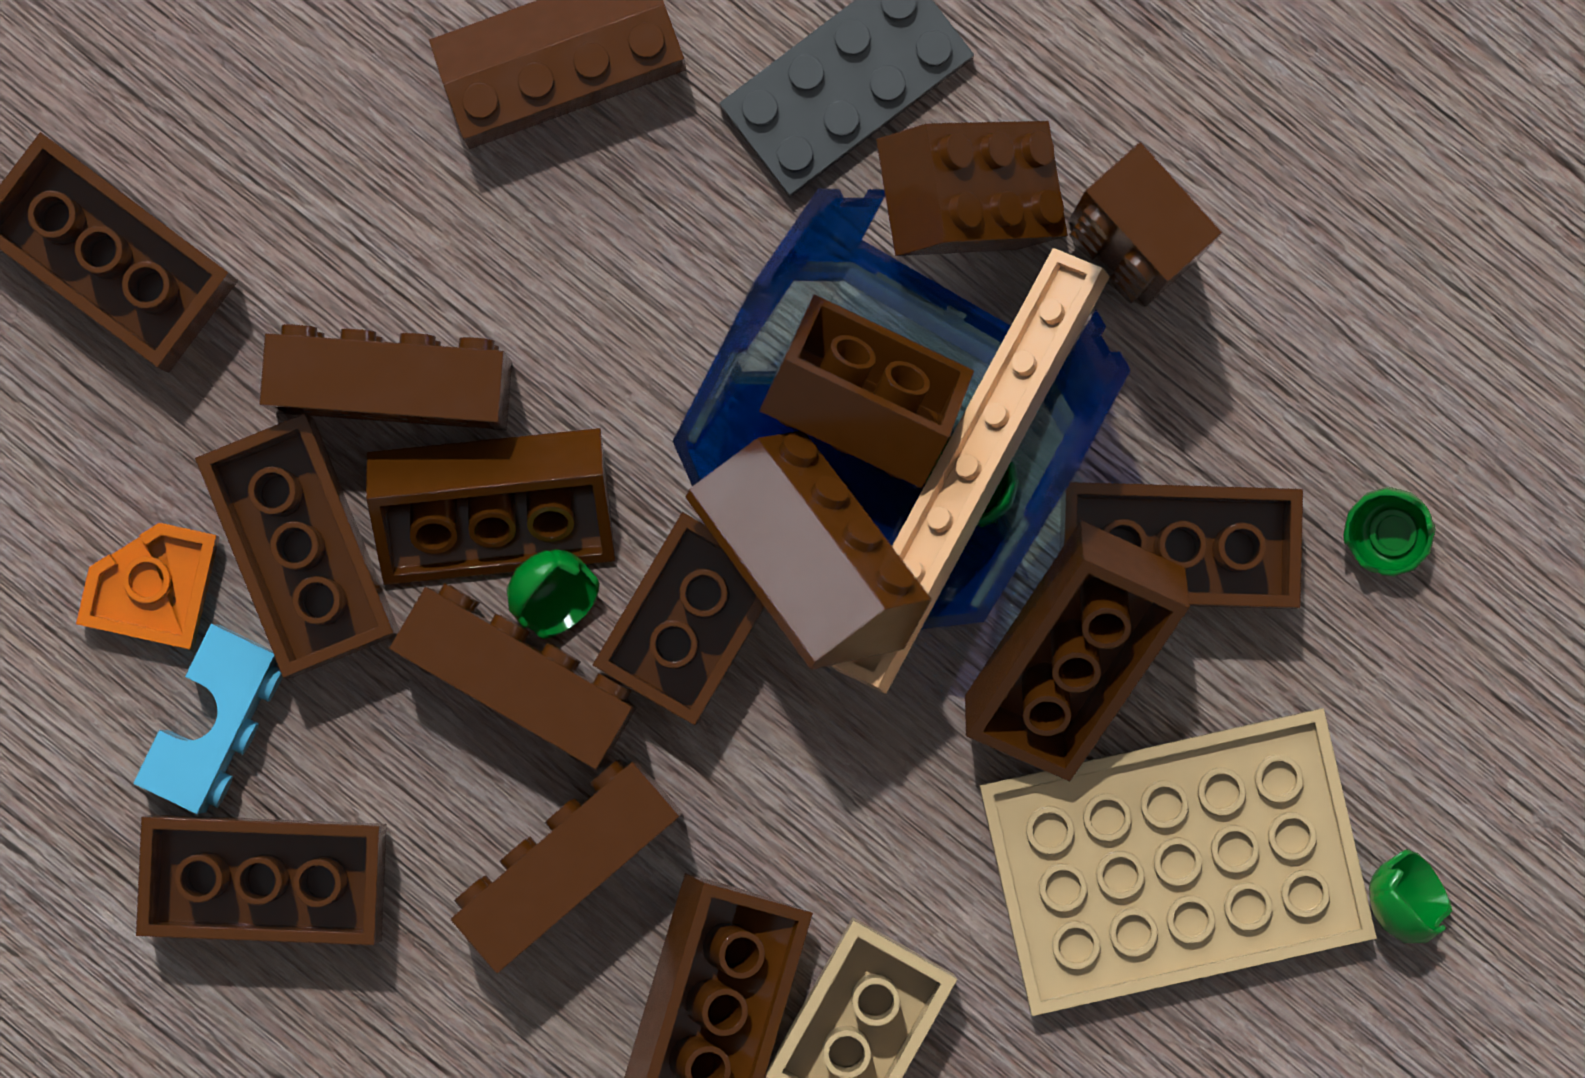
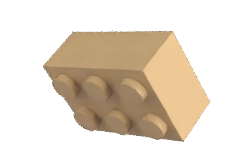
M852 917L768 1066L766 1078H903L956 983L957 978L955 974Z

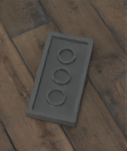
M854 0L722 100L719 106L790 198L974 59V53L933 0Z

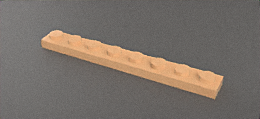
M1055 248L1052 249L892 546L932 598L905 649L831 665L837 671L884 694L889 690L1110 278L1102 267Z

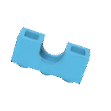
M210 624L185 677L203 685L214 696L217 704L215 724L205 736L196 740L187 739L170 730H159L133 784L195 814L206 813L209 805L218 808L233 779V776L225 772L235 752L244 755L257 731L259 723L251 720L261 699L267 702L272 699L283 676L280 668L277 667L278 663L273 651L221 625Z

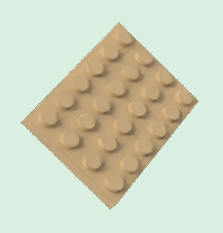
M1324 708L1084 761L1070 782L1049 772L1040 771L979 785L1030 1014L1032 1016L1377 939Z

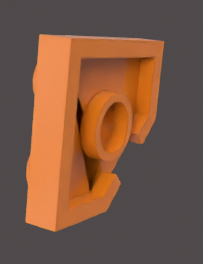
M157 523L140 534V537L89 567L76 621L77 625L194 650L220 536Z

